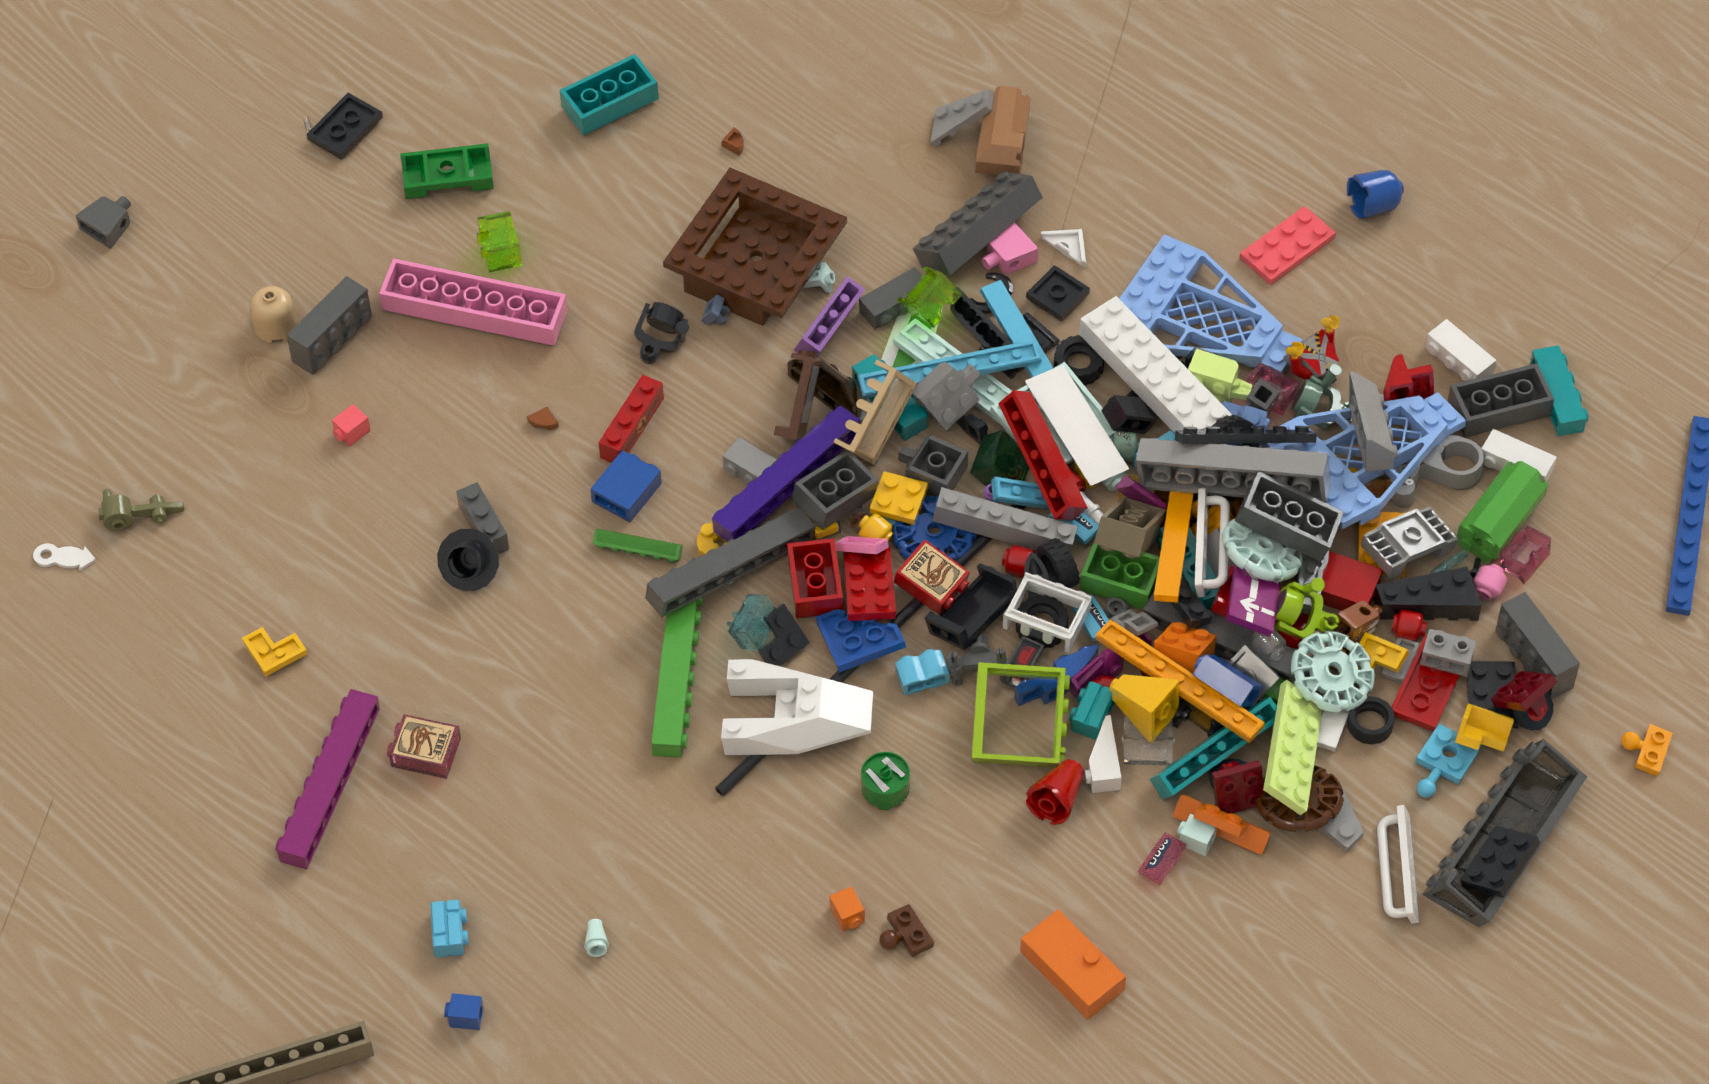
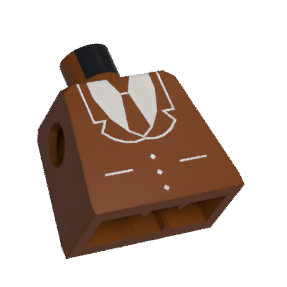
M1360 601L1338 613L1339 623H1336L1338 626L1333 631L1343 633L1349 636L1348 639L1354 643H1359L1365 632L1374 634L1378 620L1383 617V610L1378 605L1371 607L1366 601ZM1343 647V649L1346 651V654L1349 655L1350 651Z

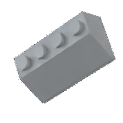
M1350 372L1348 405L1365 472L1393 469L1394 459H1397L1398 454L1396 445H1392V428L1387 427L1389 418L1387 410L1383 411V394H1379L1375 383L1356 372Z

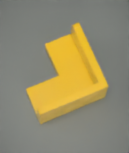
M1468 703L1455 743L1476 750L1482 744L1504 752L1514 719Z

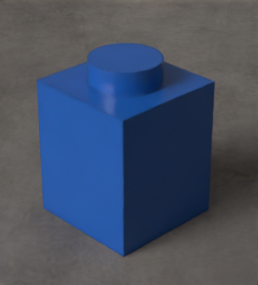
M452 993L451 1000L446 1002L444 1017L448 1018L449 1026L480 1030L484 1009L482 996Z

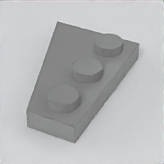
M987 89L936 108L930 143L935 147L942 144L941 139L948 135L951 137L956 135L958 129L964 124L971 125L991 112L994 93Z

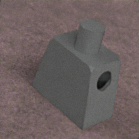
M106 196L101 197L76 215L78 227L81 231L111 249L130 224L127 209L131 206V203L124 196H121L116 202Z

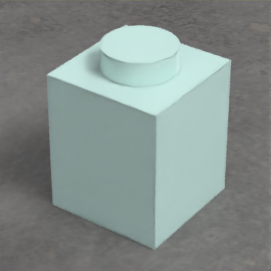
M1190 814L1187 821H1182L1178 828L1177 834L1180 835L1179 845L1206 856L1216 838L1217 828L1195 819L1194 815Z

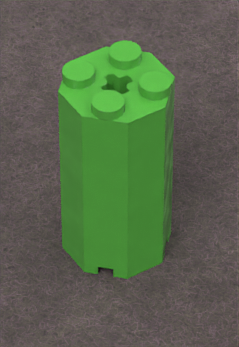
M1517 461L1514 465H1512V462H1507L1459 525L1457 537L1460 540L1458 542L1459 547L1478 556L1485 563H1490L1492 559H1498L1546 496L1548 483L1545 480L1543 483L1539 479L1541 476L1540 472L1523 461Z

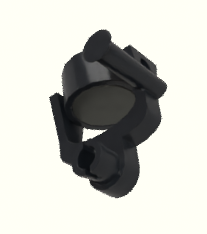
M654 302L651 309L650 304H645L634 330L635 338L643 343L640 350V358L644 363H654L661 351L675 352L679 342L686 340V332L689 330L688 320L683 319L684 315L678 309L661 302ZM645 319L647 323L660 331L669 334L677 333L675 340L671 342L661 341L646 334L641 329Z

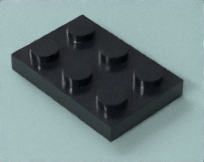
M348 92L306 134L307 140L342 160L383 118L382 111Z
M1471 661L1466 679L1469 704L1513 718L1512 728L1518 729L1519 724L1515 721L1513 710L1494 707L1491 698L1497 694L1499 688L1507 685L1514 679L1516 674L1515 662Z
M1496 825L1459 879L1461 885L1504 898L1539 846L1538 836Z

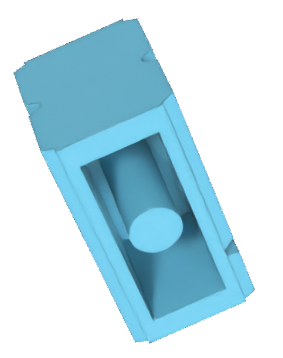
M459 900L430 903L434 956L439 958L465 954L464 946L469 945L468 930L463 931V923H467L466 908H461Z

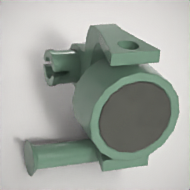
M1331 364L1329 366L1330 370L1322 381L1313 375L1309 380L1305 379L1291 407V410L1296 412L1294 418L1314 414L1313 411L1322 394L1329 397L1330 405L1328 411L1349 408L1348 402L1344 405L1340 403V392L1330 387L1336 376L1342 373V369L1338 364ZM1352 418L1346 419L1349 423L1352 422ZM1332 422L1315 424V426L1327 429Z

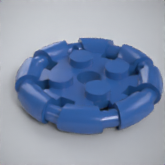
M926 496L924 498L921 509L925 513L920 516L918 514L915 525L911 524V527L905 526L908 523L896 521V524L892 526V532L894 533L892 535L893 543L896 548L900 549V555L906 560L924 539L944 554L950 548L952 553L947 556L953 560L959 559L973 545L972 542L976 539V533L932 521L939 496ZM930 528H938L940 532L931 534L928 530ZM957 535L962 536L964 539L957 538ZM912 539L913 543L908 545L906 542Z

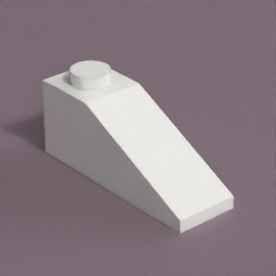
M1111 715L1105 716L1089 758L1088 769L1084 770L1085 783L1090 784L1091 793L1121 789V772Z

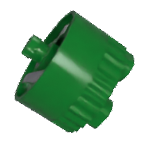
M879 752L867 758L861 768V791L868 803L875 805L880 810H889L905 801L910 790V769L907 762L901 756L892 752Z

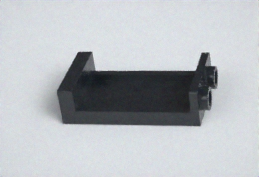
M980 563L977 566L979 576L955 599L953 605L948 610L945 609L940 616L930 611L924 617L930 634L966 650L1010 605L1018 590L1016 580L1011 575H1005L991 566L988 567Z

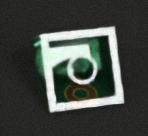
M1000 430L983 436L970 473L982 484L988 486L992 484L991 480L994 477L1025 481L1029 466L1017 442L1004 430Z

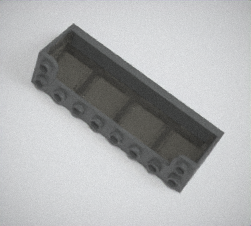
M1544 739L1536 743L1531 742L1525 749L1520 748L1512 756L1513 763L1501 772L1499 777L1502 779L1500 782L1493 785L1488 791L1487 795H1489L1487 801L1482 802L1475 810L1477 815L1474 820L1471 819L1464 826L1463 831L1465 833L1463 836L1454 841L1450 847L1452 849L1450 855L1445 856L1438 864L1439 871L1437 874H1433L1425 884L1428 886L1423 893L1426 898L1477 927L1489 923L1587 778L1582 771ZM1496 825L1538 836L1540 841L1539 846L1504 898L1463 887L1459 880Z

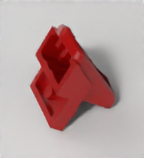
M1402 354L1396 355L1393 358L1383 391L1384 402L1414 396H1421L1423 399H1426L1434 394V376L1431 364L1407 369Z

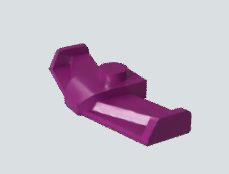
M1147 632L1137 636L1151 646L1152 640ZM1109 648L1105 649L1071 678L1070 693L1077 699L1080 690L1085 688L1089 682L1099 675L1113 677L1119 675L1124 667V658Z

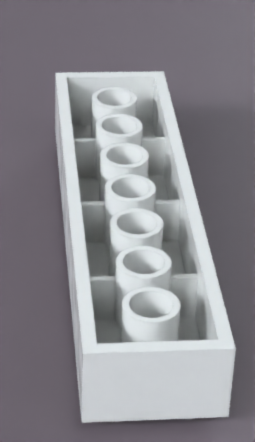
M1117 296L1080 318L1079 335L1174 433L1175 430H1183V427H1197V430H1206V427L1215 424L1219 418L1232 415Z

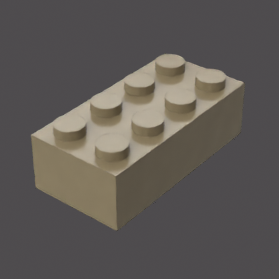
M1123 496L1101 516L1094 543L1100 545V548L1106 551L1117 550L1123 552V555L1129 558L1140 557L1159 538V528L1163 527L1167 510Z

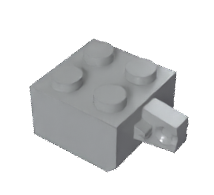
M943 362L916 385L912 395L935 423L947 431L980 400L971 389L973 382L980 373L971 364L963 370L956 371L947 362Z

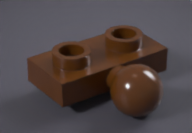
M910 904L888 913L887 920L895 931L886 930L881 933L879 942L884 949L892 950L896 948L900 940L912 957L933 948V939Z

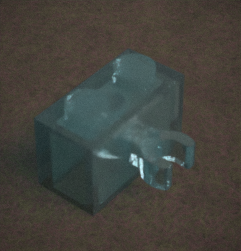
M748 594L740 610L732 613V616L735 618L734 621L727 622L728 632L741 649H761L770 632V628L763 617L776 607L767 595Z

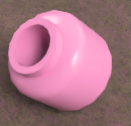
M1496 564L1480 567L1473 580L1478 597L1490 601L1501 595L1507 583V577L1503 573V568Z

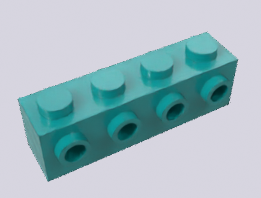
M1164 527L1159 528V538L1156 540L1160 551ZM1189 527L1182 577L1197 596L1195 589L1196 539ZM1206 561V580L1216 579L1208 561ZM1219 588L1205 589V597H1198L1207 610L1211 609Z

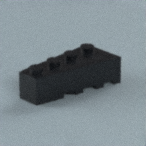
M1468 567L1377 584L1373 599L1375 605L1380 606L1383 610V617L1380 620H1393L1395 613L1399 614L1401 610L1405 609L1421 613L1424 620L1448 618V620L1458 621V618H1470V621H1478L1482 606Z

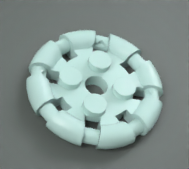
M1235 519L1231 520L1223 530L1222 543L1224 549L1228 550L1227 555L1240 569L1243 570L1245 568L1252 572V576L1266 581H1273L1274 579L1285 581L1298 573L1303 560L1301 552L1300 558L1295 557L1297 550L1236 522Z
M1325 631L1323 634L1316 632L1307 636L1298 644L1299 649L1294 651L1291 660V674L1295 676L1296 681H1294V684L1301 695L1307 701L1311 700L1317 704V708L1328 712L1339 713L1343 709L1350 711L1359 707L1367 699L1366 695L1372 691L1375 674L1374 669L1370 666L1371 659L1368 653L1358 642L1354 643L1348 639L1349 636L1343 633ZM1323 643H1326L1329 647L1324 648ZM1345 647L1350 651L1349 655L1340 650ZM1310 652L1314 657L1311 658L1306 654ZM1328 666L1336 667L1339 675L1331 674ZM1309 671L1310 677H1305L1304 672ZM1354 683L1358 684V685H1359V689L1356 688V687H1354L1353 684H1354ZM1318 690L1320 693H1323V697L1315 691ZM1338 694H1343L1344 700H1340Z

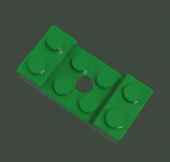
M488 143L400 153L405 199L427 197V191L471 186L472 191L494 189ZM444 166L452 167V169L448 171L442 170Z

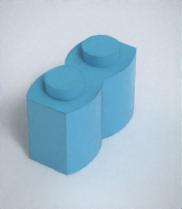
M928 649L919 656L908 655L901 657L899 661L895 662V671L904 695L917 693L926 688L939 687L950 682V674L941 650Z

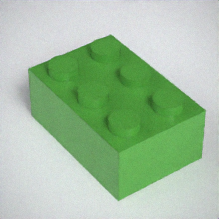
M1093 543L1080 575V590L1107 599L1110 597L1119 598L1130 606L1143 610L1155 590L1160 557L1144 552L1140 557L1129 558L1124 556L1123 552L1117 550L1106 551L1101 549L1100 545Z

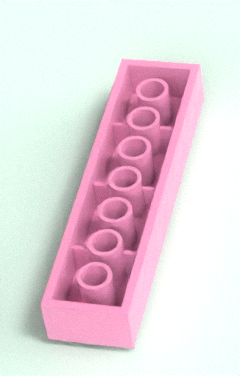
M394 258L379 292L381 308L385 311L552 346L556 344L568 312L566 294Z

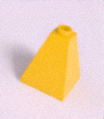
M1122 675L1119 679L1115 678L1109 687V691L1112 692V700L1147 741L1151 743L1172 721L1179 708V681L1176 679Z

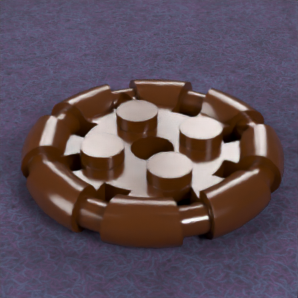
M1314 765L1308 808L1302 815H1299L1276 798L1270 797L1271 795L1266 791L1260 794L1261 797L1255 803L1260 815L1266 821H1272L1273 826L1290 832H1296V829H1306V832L1324 827L1328 824L1329 819L1337 817L1343 806L1344 798L1342 795L1344 792L1339 780L1333 774H1328L1326 769ZM1295 817H1305V819L1295 820Z

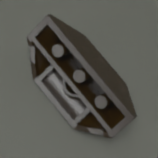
M792 359L787 363L788 376L799 384L803 360ZM822 359L814 396L833 411L842 406L857 417V388L855 381L851 377H846L839 372L835 365L829 364Z

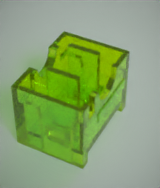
M506 211L477 217L479 233H476L477 242L482 244V248H480L481 258H487L486 263L489 272L522 266L520 246L511 212Z
M924 266L923 270L926 274H922L921 280L911 292H907L905 299L899 297L897 301L918 321L934 328L943 318L941 315L943 305L954 304L962 293L942 272Z

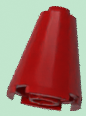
M1064 760L1027 790L1026 805L1038 819L1043 821L1046 818L1051 820L1050 824L1057 825L1064 823L1069 818L1084 775V769L1081 764L1076 760Z

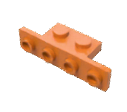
M1184 794L1179 797L1173 813L1174 818L1185 822L1189 815L1192 814L1195 819L1216 827V836L1260 855L1264 853L1271 835L1270 831L1246 822L1238 815L1228 814L1221 811L1215 805L1205 804Z

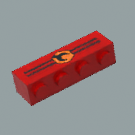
M642 374L598 442L601 459L612 463L622 450L627 453L631 451L664 399L662 382Z

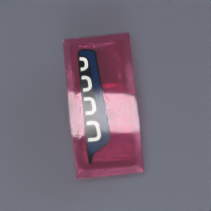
M1165 832L1153 847L1138 872L1161 885L1172 865L1175 866L1187 844Z

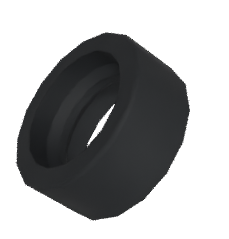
M1367 696L1363 704L1349 711L1347 726L1350 734L1356 740L1365 744H1377L1386 740L1392 733L1395 715L1388 702L1379 697ZM1364 711L1377 712L1385 719V725L1380 729H1366L1357 722V715Z

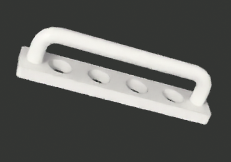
M1206 488L1198 489L1195 589L1198 597H1205V589L1219 588L1226 582L1228 577V550L1223 547L1222 533L1230 522V504L1222 496H1207ZM1209 505H1219L1221 512L1218 577L1206 580Z
M1398 805L1397 814L1384 817L1377 826L1383 908L1388 916L1392 918L1408 917L1411 924L1419 923L1410 815L1405 805ZM1392 824H1398L1405 897V907L1394 908L1392 900L1387 827Z

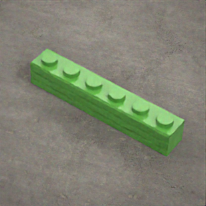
M595 529L593 544L597 545L596 547L605 549L606 546L611 547L613 551L625 550V553L628 554L637 552L640 556L648 557V555H652L655 559H662L663 557L668 558L667 561L676 562V560L681 559L683 548L682 544L604 529Z

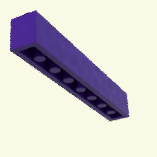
M842 406L829 412L822 422L813 426L810 432L802 439L797 440L789 451L781 454L773 465L765 468L757 479L748 483L741 493L732 497L725 507L715 512L712 517L713 532L728 542L756 528L793 495L794 486L797 481L831 461L844 450V448L834 443L835 438L848 445L852 443L856 433L846 428L845 424L848 420L861 424V420Z

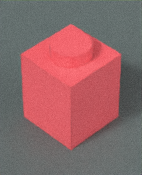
M354 404L332 420L334 436L340 442L344 441L349 447L370 431L368 417Z

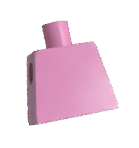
M1013 222L987 244L988 255L981 259L983 266L987 270L997 265L1003 273L1009 274L1038 262V247Z

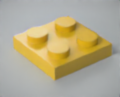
M884 471L869 508L870 514H879L885 518L915 525L928 490V483Z

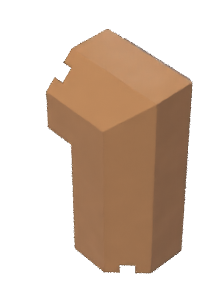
M999 86L993 92L992 111L983 116L975 173L998 175L1002 172L1021 174L1031 97L1027 94L1024 97L1022 90L1017 87Z

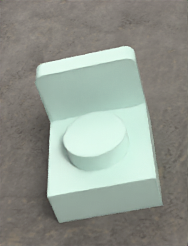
M822 262L815 269L803 288L821 286L826 293H831L835 283V274L826 262Z

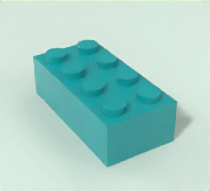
M633 54L561 89V107L584 136L658 100V82L638 56Z

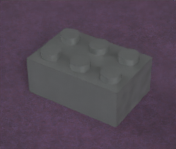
M846 450L797 481L794 486L792 500L824 530L874 498L878 479L850 451Z

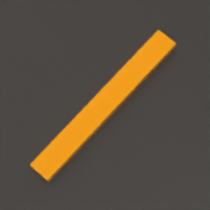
M1170 491L1154 590V601L1178 603L1194 493Z
M1110 619L1096 633L1095 639L1149 676L1178 680L1180 697L1250 743L1264 728L1265 722L1204 683Z

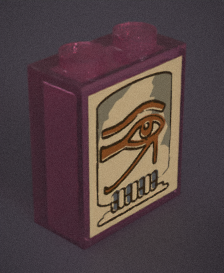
M403 714L401 722H397L395 726L394 742L389 743L387 749V757L390 758L391 767L447 779L461 740L459 726Z

